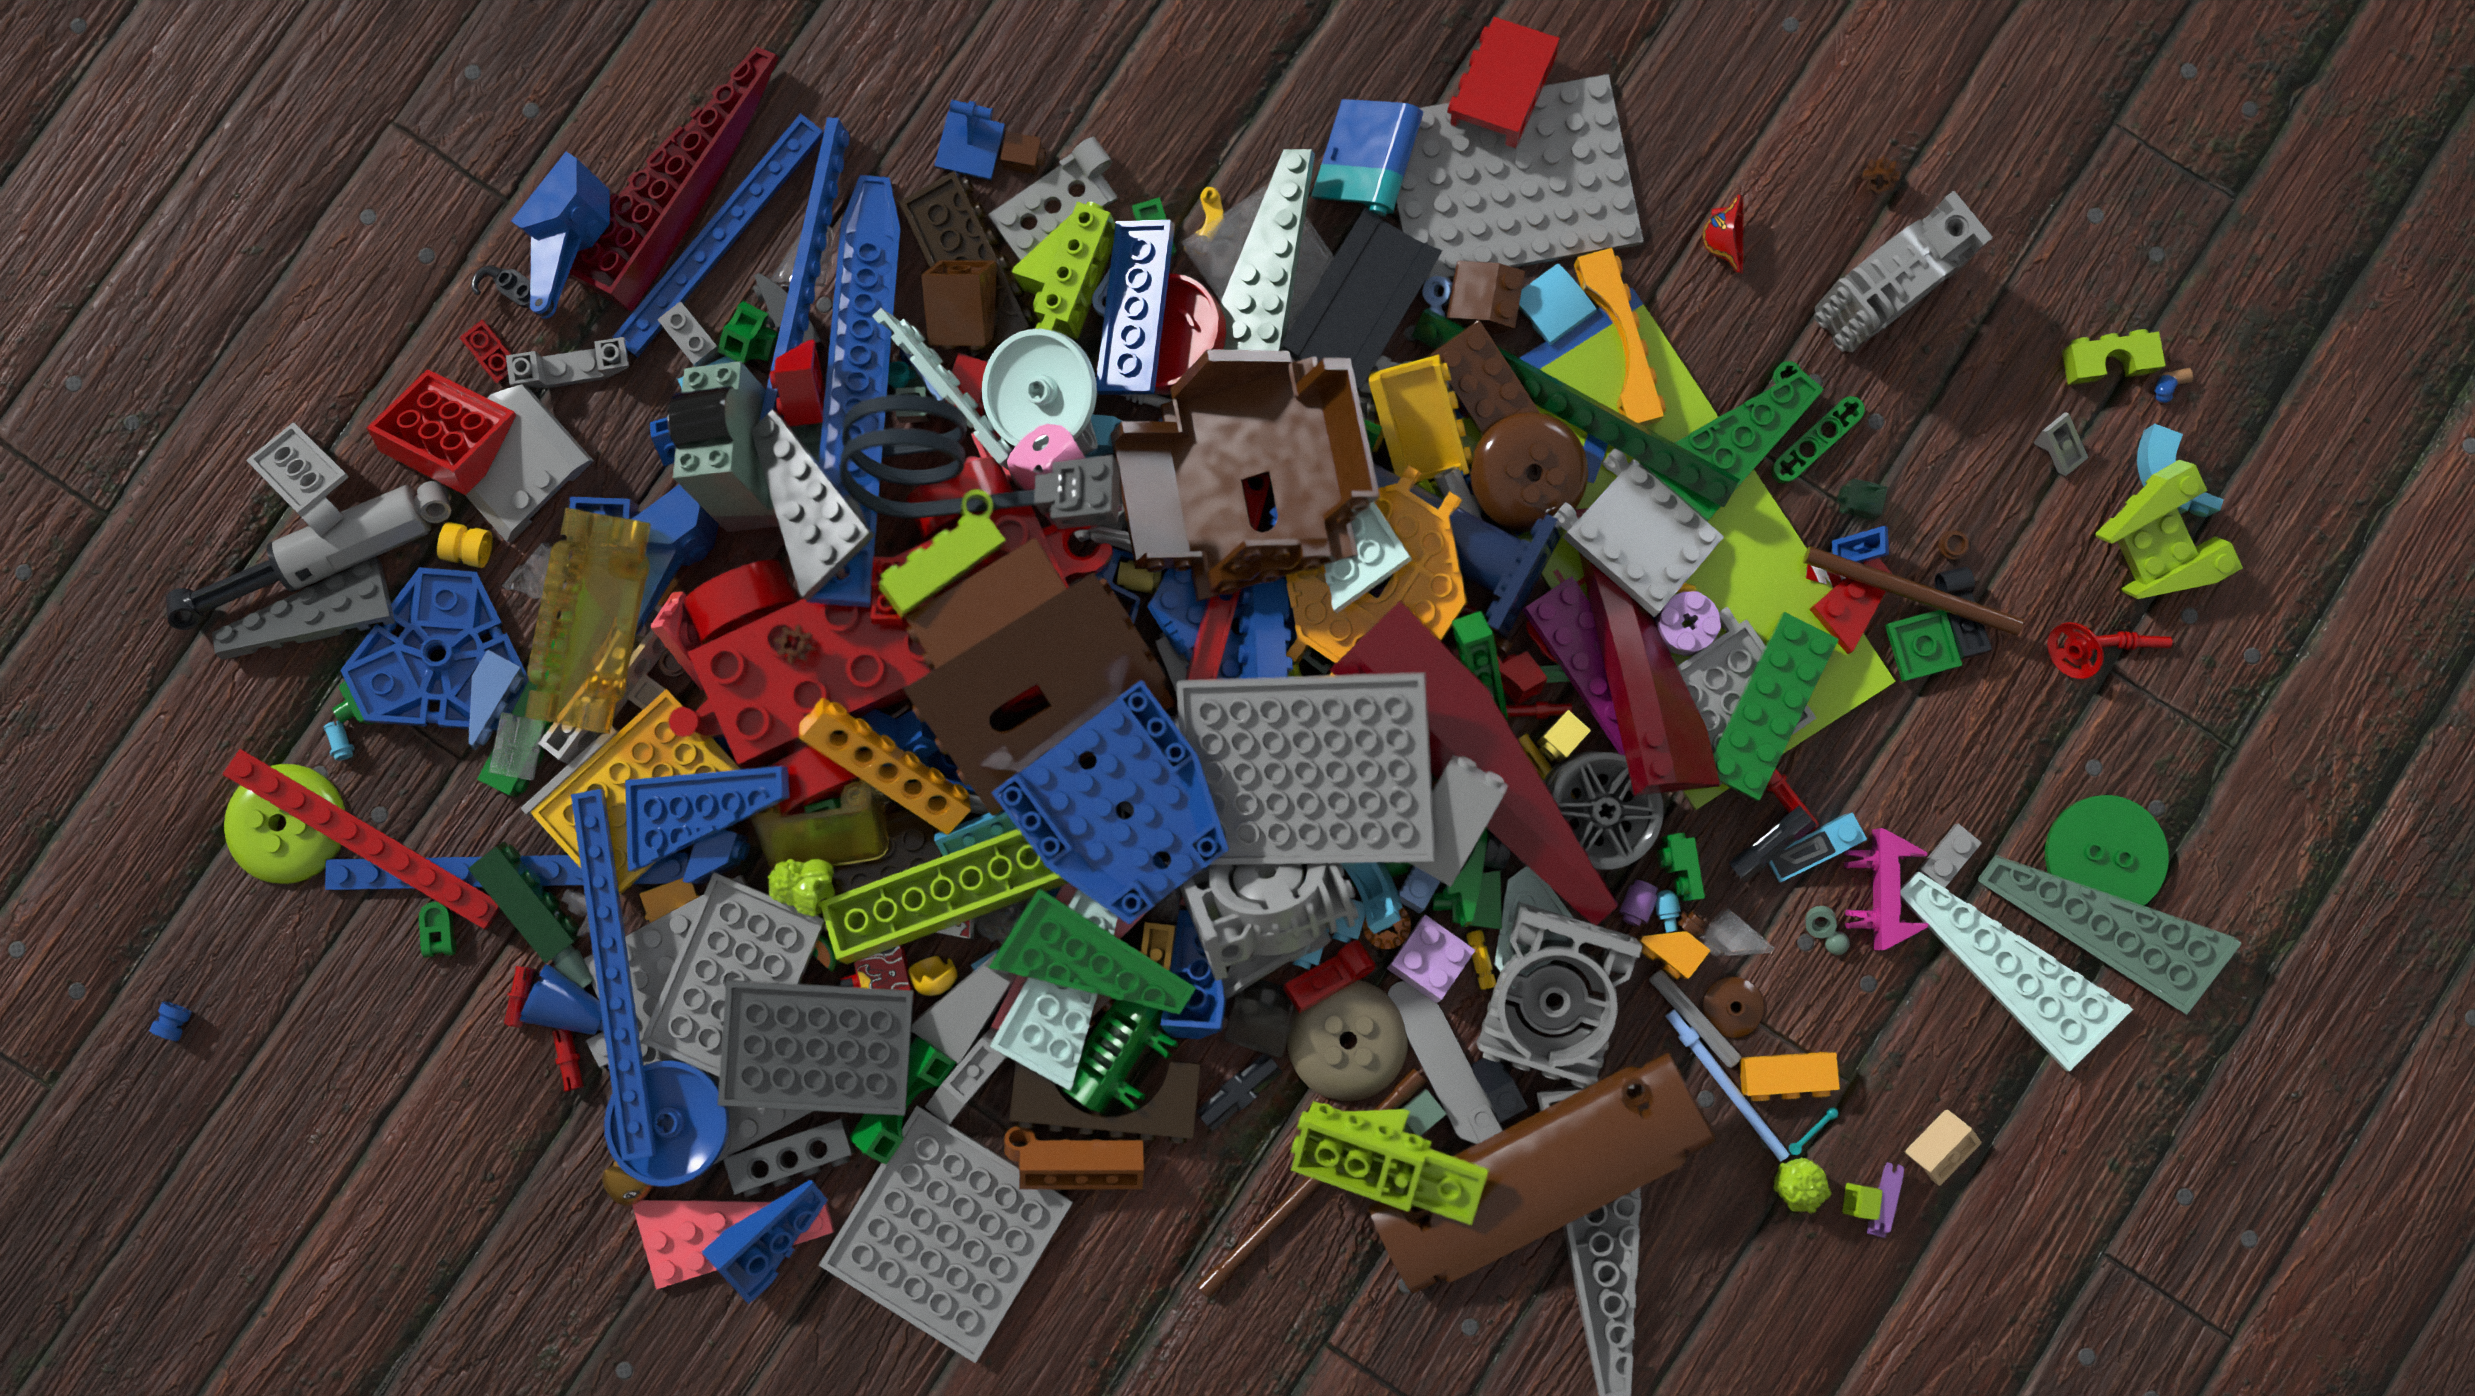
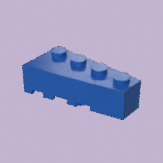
M1279 579L1274 582L1260 583L1243 588L1240 591L1239 601L1243 604V615L1239 619V632L1243 633V645H1240L1238 651L1239 663H1242V674L1239 675V678L1288 677L1289 671L1293 669L1292 657L1286 656V650L1291 641L1290 630L1284 626V621H1287L1289 617L1287 580Z

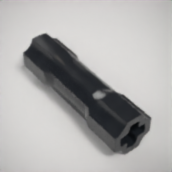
M1798 805L1758 841L1745 848L1729 861V864L1746 883L1759 873L1767 863L1817 825L1804 809Z

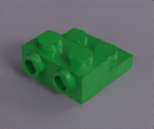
M1685 833L1662 837L1661 849L1657 850L1658 864L1660 868L1664 867L1665 873L1677 872L1678 878H1674L1676 895L1681 896V901L1705 898L1695 837L1686 838Z

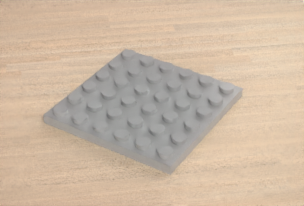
M917 1105L902 1129L903 1142L887 1165L881 1163L819 1266L976 1363L1073 1201L1055 1189H1019L1018 1166Z

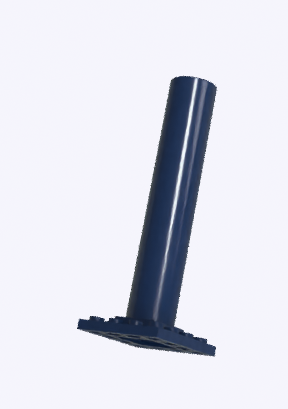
M1373 463L1378 488L1398 483L1401 478L1400 476ZM1417 485L1410 489V492L1436 509H1439L1444 499ZM1458 507L1450 516L1462 578L1500 599L1499 602L1494 600L1488 609L1486 617H1488L1489 621L1487 624L1496 633L1507 638L1560 541L1563 530L1558 519L1546 514L1544 520L1538 518L1530 533L1533 538L1530 543L1524 539L1520 540Z

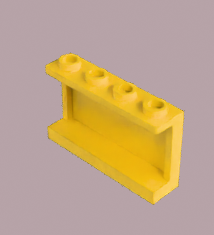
M1439 355L1369 374V386L1394 472L1402 477L1404 471L1410 465L1422 473L1417 482L1425 478L1432 479L1438 473L1454 466L1459 467V470L1463 471L1464 475L1470 474L1469 464H1472L1473 461L1470 446L1464 447L1462 437L1466 436L1463 419L1457 420L1454 409L1459 408L1455 391L1449 392L1447 381L1451 380L1447 363H1441Z

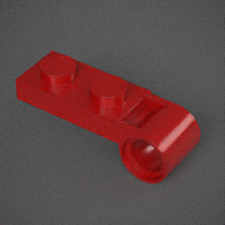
M1355 940L1344 946L1337 953V956L1287 982L1283 989L1298 1012L1301 1013L1341 989L1364 978L1376 968V964L1360 940Z

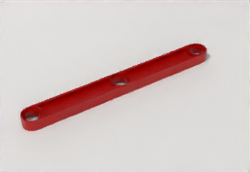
M1267 474L1256 476L1261 480V490L1251 489L1248 485V479L1242 481L1250 522L1255 531L1258 529L1269 489L1270 480ZM1241 589L1236 593H1232V597L1228 601H1224L1218 596L1207 599L1185 680L1217 678Z

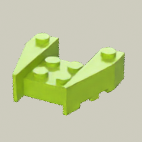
M2180 459L2154 473L2145 482L2146 485L2137 495L2133 494L2125 502L2127 505L2095 533L2097 538L2110 544L2118 542L2135 578V581L2121 589L2124 593L2136 599L2214 584L2243 569L2231 542L2215 536L2195 547L2177 508L2205 493L2207 489L2196 465Z

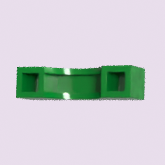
M919 1036L910 1047L906 1110L911 1101L920 1092L928 1088H939L956 1064L953 1059ZM865 1113L849 1136V1139L864 1154L887 1165L904 1140L902 1134L904 1115Z

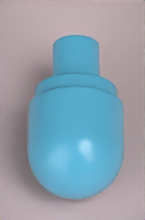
M1662 890L1657 893L1656 915L1659 917V920L1664 919L1666 933L1678 931L1676 917H1680L1679 912H1681L1678 897L1671 890Z

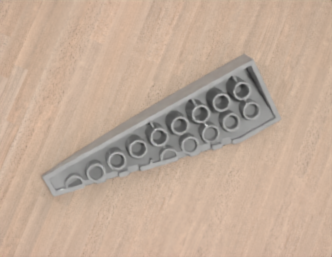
M1569 1086L1537 1092L1540 1112L1578 1093L1584 1088ZM1641 1187L1563 1226L1598 1396H1631Z

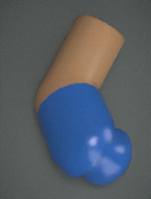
M2186 368L2163 373L2154 389L2157 401L2161 403L2171 401L2173 398L2172 393L2177 385L2193 381L2192 370Z

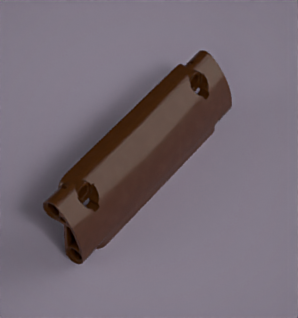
M1668 1052L1645 1064L1643 1068L1632 1066L1624 1068L1453 1156L1454 1158L1489 1169L1472 1225L1412 1205L1408 1212L1378 1201L1369 1206V1211L1393 1264L1410 1292L1415 1294L1438 1282V1277L1446 1282L1455 1281L1664 1176L1686 1162L1688 1158L1686 1148L1692 1154L1717 1140L1709 1123L1685 1085L1675 1060ZM1633 1084H1640V1085H1639L1638 1087H1636V1088H1633V1089L1628 1088L1629 1086H1631V1085H1633ZM1647 1102L1649 1103V1108L1639 1111V1106ZM1429 1214V1220L1427 1222H1419L1418 1219Z

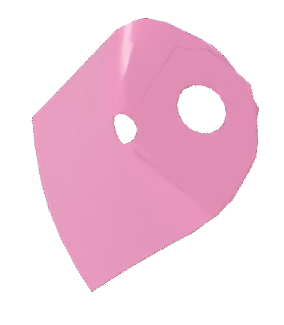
M1046 424L1038 426L1034 431L1023 437L1010 453L1007 464L1011 474L1026 491L1035 489V475L1052 473L1053 462L1084 459L1085 456L1077 446L1072 435L1063 426ZM1042 435L1048 436L1049 442L1047 446L1040 451H1035L1033 444L1036 439ZM1041 465L1043 471L1041 473H1034L1033 469ZM1051 513L1044 514L1053 525Z

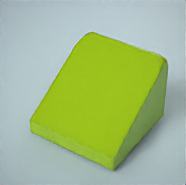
M1847 1183L1842 1212L1859 1218L1878 1220L1882 1190Z

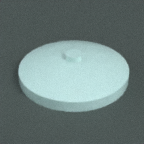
M1046 329L1024 330L1003 341L991 355L982 381L983 405L993 428L1011 445L1016 447L1023 437L1034 431L1038 426L1046 424L1063 426L1075 440L1086 428L1092 417L1097 398L1095 373L1086 353L1068 336ZM1042 435L1037 438L1033 444V449L1035 451L1044 449L1049 442V437Z

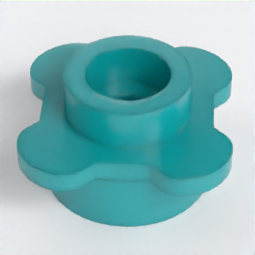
M901 361L889 363L888 384L894 389L904 388L909 380L916 377L915 371L908 370L906 363Z

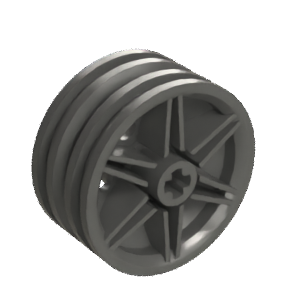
M1598 751L1576 753L1557 763L1543 781L1558 804V809L1564 819H1567L1569 822L1571 818H1575L1578 827L1573 830V834L1581 847H1584L1589 856L1588 859L1594 868L1616 869L1627 866L1641 858L1658 837L1663 821L1661 793L1634 796L1624 755ZM1600 774H1605L1607 777L1604 785H1601L1597 778ZM1577 787L1580 790V793L1577 795L1576 799H1573L1571 797V791L1573 788ZM1629 790L1632 793V798L1628 802H1624L1623 798ZM1601 805L1608 807V810L1604 811L1606 816L1599 814V811L1603 810ZM1626 820L1629 822V831L1624 832L1621 821ZM1601 835L1603 837V844L1596 846L1594 842Z

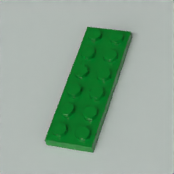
M1786 612L1781 614L1713 751L1720 783L1756 801L1760 800L1839 640L1838 638Z

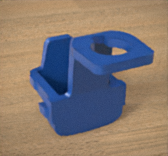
M1112 547L1113 557L1108 565L1095 575L1098 580L1105 578L1116 595L1132 603L1128 615L1134 623L1140 605V598L1112 583L1119 559L1134 561L1133 555Z

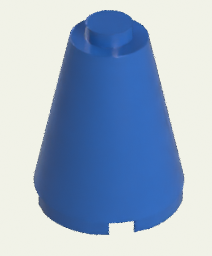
M545 964L539 974L541 980L534 984L519 1021L595 1035L598 1030L604 1032L600 1001L558 970Z

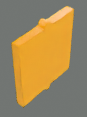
M683 878L639 893L647 913L645 919L651 923L700 897V895H697L694 884L683 882Z

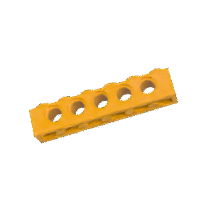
M822 697L815 705L816 707L813 711L807 714L799 723L801 740L946 835H949L971 811L969 793L962 785L952 784L945 779L938 769L928 768L921 763L914 753L910 751L904 752L896 746L890 737L886 735L880 736L872 730L867 722L860 718L856 720L847 714L846 710L839 703H831ZM835 730L844 731L842 734H834L832 732ZM859 747L869 748L865 751L858 750ZM885 763H892V764H894L893 766H890V767H884V766H882V765L885 764ZM911 779H916V780H918L917 782H914V783H909V782H907L908 780H911ZM935 795H940V796H942L941 798H938V799H933V798H931L932 796H935Z

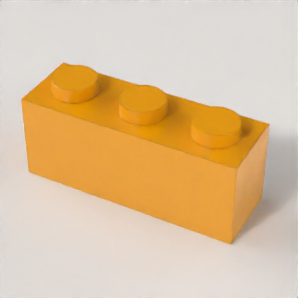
M1835 1052L1742 1057L1739 1061L1741 1091L1743 1095L1751 1096V1101L1770 1100L1769 1094H1781L1782 1099L1800 1098V1092H1812V1097L1831 1096L1830 1090H1840L1837 1055Z

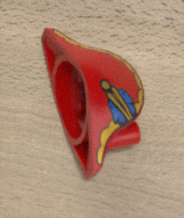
M1737 195L1728 207L1712 208V217L1707 220L1702 230V242L1708 252L1717 258L1729 261L1738 274H1743V196Z

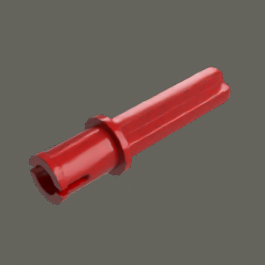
M1775 768L1765 789L1772 791L1789 813L1800 805L1817 825L1807 834L1813 832L1819 827V823L1785 781L1787 776L1785 774L1781 775Z

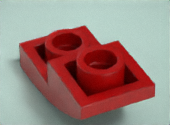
M482 319L459 338L495 383L498 384L508 376L506 356L512 354Z
M873 557L871 579L873 593L870 617L872 624L903 625L904 617L901 618L879 589L880 581L883 580L881 575L894 565H897L898 568L903 566L905 558Z

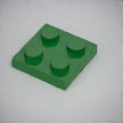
M1936 610L1885 625L1902 682L1962 666L1950 622L1945 611Z

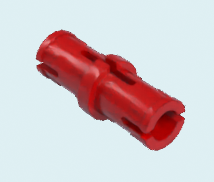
M558 1029V1031L551 1032L558 1057L555 1059L556 1066H560L564 1091L567 1092L585 1087L578 1063L581 1060L580 1053H576L572 1031Z

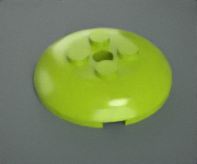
M296 764L270 766L345 810L342 798L335 786L319 772ZM241 785L234 792L227 806L224 832L229 851L241 868L255 878L265 882L292 884L307 880L326 868V860L334 859L341 848V844ZM280 816H284L286 826L280 831L277 829Z

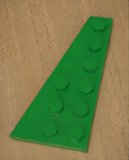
M1038 888L988 966L991 969L1039 979L1094 994H1101L1118 1000L1134 1002L1176 1014L1181 1013L1196 989L1194 985Z

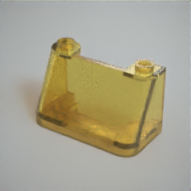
M858 781L848 784L841 794L842 808L782 817L780 805L777 803L750 816L767 863L773 870H775L776 864H779L781 861L786 862L788 859L803 863L811 859H820L834 867L877 860L886 854L889 841L884 799L875 787L865 781Z

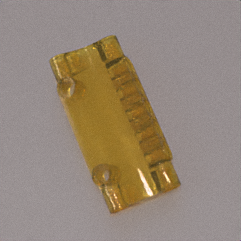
M565 508L560 535L567 536V539L556 542L550 553L527 670L529 681L538 687L537 690H530L525 717L565 724L598 733H611L616 702L622 700L626 691L627 674L646 577L649 573L650 563L645 554L651 523ZM572 550V558L569 560V553ZM566 580L567 585L566 588L563 590V583ZM561 610V616L557 620V613ZM555 639V646L551 649L552 641ZM549 669V676L545 679L546 671Z

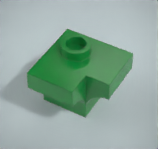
M742 301L737 306L731 321L723 328L717 352L737 362L741 361L743 364L750 359L768 361L773 356L779 332L766 326L769 317L768 313Z

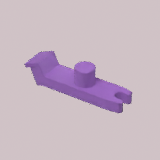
M1886 1163L1880 1187H1878V1189L1882 1190L1880 1216L1878 1220L1872 1219L1868 1221L1867 1234L1885 1238L1886 1234L1891 1231L1904 1176L1903 1166L1898 1165L1896 1171L1892 1172L1893 1164Z

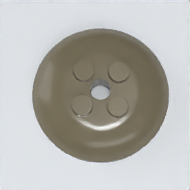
M1358 980L1301 1013L1295 1008L1288 1026L1287 1048L1295 1071L1308 1087L1330 1099L1357 1101L1381 1092L1396 1078L1407 1055L1408 1038L1401 1013L1388 994L1373 984ZM1347 1031L1353 1032L1357 1039L1354 1047L1350 1049L1343 1048L1339 1041L1342 1033Z

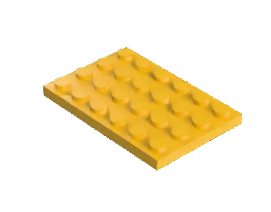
M665 689L530 812L581 868L571 794L603 789L605 791L619 896L656 863L654 862L636 872H628L625 780L742 770L713 737L702 742H696L685 737H679L671 731L668 723L669 716L673 710L683 705L668 689Z

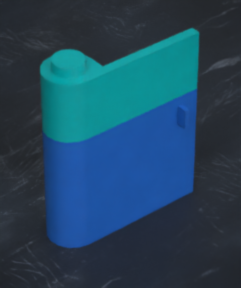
M1342 99L1312 197L1314 199L1363 203L1370 208V211L1380 217L1393 213L1424 112L1419 107L1408 103Z

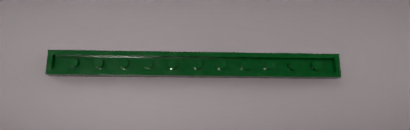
M1426 308L1422 312L1412 337L1434 349H1438L1464 331L1465 328ZM1497 346L1534 404L1722 507L1726 506L1740 481L1739 478Z

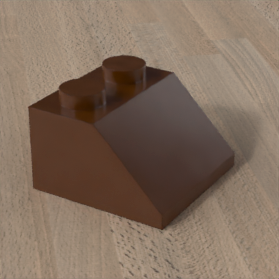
M1457 261L1447 319L1470 326L1480 320L1486 331L1496 334L1514 329L1525 271L1501 263Z

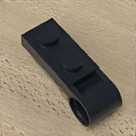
M1965 566L1935 575V588L1937 590L1975 602L1972 595L1975 589V580L1970 568ZM1946 612L1961 660L1987 654L1992 650L1983 624Z

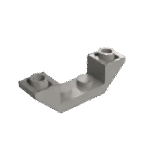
M624 337L595 341L594 349L544 357L540 356L536 351L507 355L509 384L511 386L523 384L527 385V387L553 388L608 379L629 367L626 340Z
M991 1027L926 1104L925 1107L946 1124L950 1125L972 1096L1003 1060L1008 1057L990 1047L998 1030Z

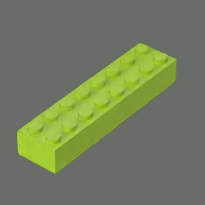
M1016 829L820 902V906L836 960L848 965L1033 897L1038 888L1047 892L1069 882L1047 868L1020 830Z

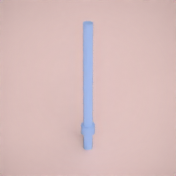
M1675 1009L1667 1013L1665 1017L1680 1034L1678 1038L1684 1046L1691 1048L1778 1160L1783 1161L1790 1155L1701 1043L1698 1039L1700 1035L1692 1026L1689 1027Z

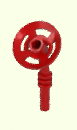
M2074 622L2062 623L2055 627L2049 634L2047 641L2048 653L2054 665L2064 674L2077 679L2089 678L2100 670L2104 661L2102 647L2116 646L2117 649L2132 650L2137 649V647H2172V637L2138 635L2137 632L2124 633L2123 631L2112 635L2096 636L2087 627ZM2063 632L2068 638L2065 640L2064 648H2058V639ZM2094 649H2096L2097 660L2092 666L2089 659L2092 657ZM2066 657L2073 664L2080 665L2081 669L2073 667L2064 658Z

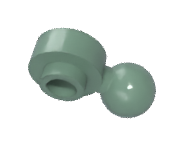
M1816 906L1807 912L1805 923L1808 933L1816 938H1826L1825 946L1831 954H1844L1849 949L1850 941L1845 933L1835 931L1837 922L1833 910L1826 906ZM1818 917L1826 918L1824 921L1821 922L1816 920V918Z

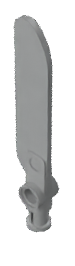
M1404 981L1397 982L1391 986L1387 994L1401 1013L1407 1038L1456 1134L1461 1139L1478 1144L1502 1132L1503 1129L1439 1005Z

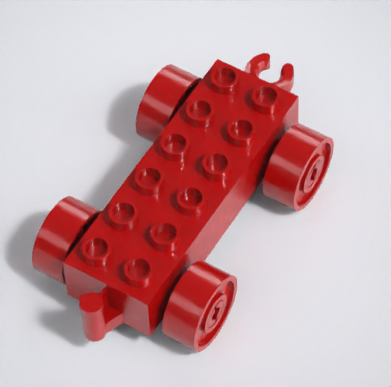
M993 457L964 463L963 471L953 479L935 484L920 485L907 496L905 502L922 503L963 498L972 490H982L989 495L1014 491L1003 467ZM1031 506L992 510L989 519L1004 537L1003 547L932 597L934 599L1034 538L1037 539L1066 588H1069L1068 584L1078 578H1085L1092 573L1097 574L1104 569L1113 557V550L1110 544L1103 543L1097 546L1093 553L1085 557H1078L1070 552L1068 541L1073 533L1079 530H1093L1098 525L1058 529L1053 524L1041 529ZM986 511L971 512V514L980 516ZM954 514L914 519L924 543L893 558H905L906 564L909 562L907 557L913 551L920 547L926 550L934 544L932 539L946 529L952 532L959 527L957 522L962 518V515ZM778 560L757 561L723 573L697 587L684 599L686 609L703 644L687 653L708 699L697 711L685 708V706L677 707L669 716V728L677 736L696 742H702L711 737H726L737 764L747 769L759 768L788 754L787 757L770 766L788 767L789 798L775 804L781 818L805 813V806L832 798H841L847 795L848 790L867 784V782L801 740L799 723L807 714L813 711L814 706L822 697L831 703H839L846 710L847 714L856 720L874 709L881 711L909 698L904 688L931 672L922 657V654L926 651L921 642L916 645L907 631V628L911 625L906 616L916 611L918 607L904 616L903 625L872 624L870 619L872 587L870 607L806 603L805 599L797 601ZM798 624L802 626V635L809 632L813 634L814 637L809 640V644L816 650L809 651L805 655L807 662L796 658L795 663L792 665L788 663L789 654L782 657L777 655V652L782 647L781 644L775 641V638H782L785 634L783 627L790 631H795V627ZM796 638L792 639L793 646L791 648L797 651L800 649L798 646L800 641ZM1038 684L1000 707L1004 715H1010L1047 702L1048 699Z

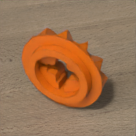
M1404 907L1399 910L1401 920L1392 925L1397 934L1386 930L1384 933L1382 932L1380 935L1374 934L1368 927L1365 915L1363 932L1371 944L1381 949H1392L1405 942L1411 930L1410 916Z

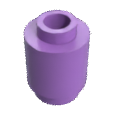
M1635 880L1634 885L1629 886L1619 911L1624 916L1623 921L1636 927H1640L1641 923L1647 924L1658 899L1656 895L1658 888L1647 882Z

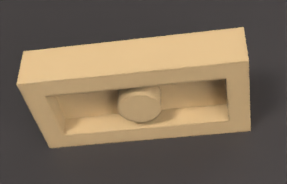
M1945 1110L1905 1152L1926 1171L1932 1181L1941 1186L1981 1145V1141L1970 1126L1949 1110Z

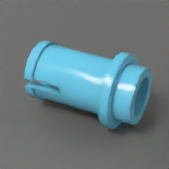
M333 721L324 726L332 749L329 752L330 756H333L335 761L348 759L353 756L354 745L349 743L344 723L336 721L337 725H335Z

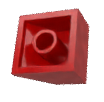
M812 339L777 357L775 368L773 371H770L771 386L773 389H778L779 398H776L777 411L781 416H784L785 422L789 427L822 423L824 419L825 384L815 340Z

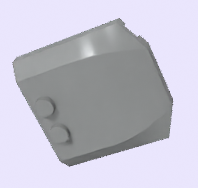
M523 384L492 393L488 397V399L514 411L516 418L486 476L465 495L506 542H513L532 523L530 518L568 481H574L594 461L527 385Z

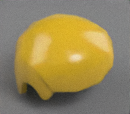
M939 956L922 959L908 969L909 977L915 990L927 996L941 995L948 991L958 977L952 960L948 959V964H945Z

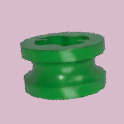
M1792 361L1780 364L1773 373L1775 385L1786 379L1781 378V374L1786 369L1791 370L1789 374L1792 372L1795 374L1801 370L1800 366Z

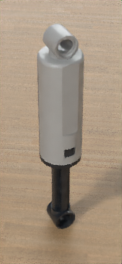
M429 481L420 485L416 493L409 485H403L340 512L344 518L321 537L310 526H307L267 544L269 560L197 591L178 588L169 592L166 596L168 623L178 630L192 629L198 625L200 616H203L205 612L277 581H280L288 591L294 592L430 533L431 523L443 522L451 515V506L446 486L437 481Z

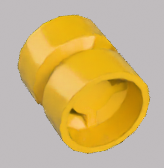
M447 522L439 534L437 543L438 558L454 563L462 560L463 564L483 568L491 554L492 533L489 530L470 528L468 530L465 525Z

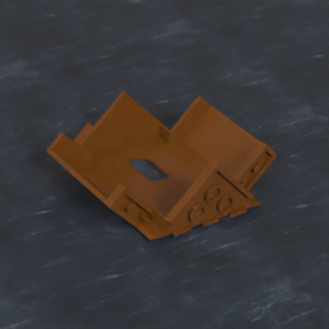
M1207 349L1170 388L1173 401L1163 403L1160 406L1163 422L1122 421L1110 434L1115 460L1120 466V489L1135 569H1147L1148 572H1158L1165 568H1174L1178 572L1191 569L1197 602L1222 594L1236 593L1239 589L1260 583L1274 582L1284 576L1315 570L1322 565L1357 556L1358 551L1352 521L1362 511L1369 509V505L1380 497L1351 358H1323L1318 363L1317 357H1309L1295 362L1290 357L1289 351ZM1270 473L1278 519L1276 525L1271 530L1258 532L1253 529L1250 522L1242 481Z
M1036 538L906 616L911 625L907 628V631L916 645L921 642L926 651L922 654V657L931 672L905 687L904 691L915 705L912 709L921 723L927 722L937 737L934 740L943 755L947 753L950 755L959 768L956 772L965 786L971 785L991 816L1004 810L991 792L1067 738L1116 701L1119 696L1140 680L1144 682L1165 711L1176 705L1162 683L1163 680L1167 679L1106 579L1098 580L1096 575L1092 573L1071 587L1066 588ZM1038 684L1050 702V706L1008 731H997L990 726V716L996 708ZM1090 751L1083 752L1080 756L1082 767L1085 769L1095 767L1097 763L1095 754Z

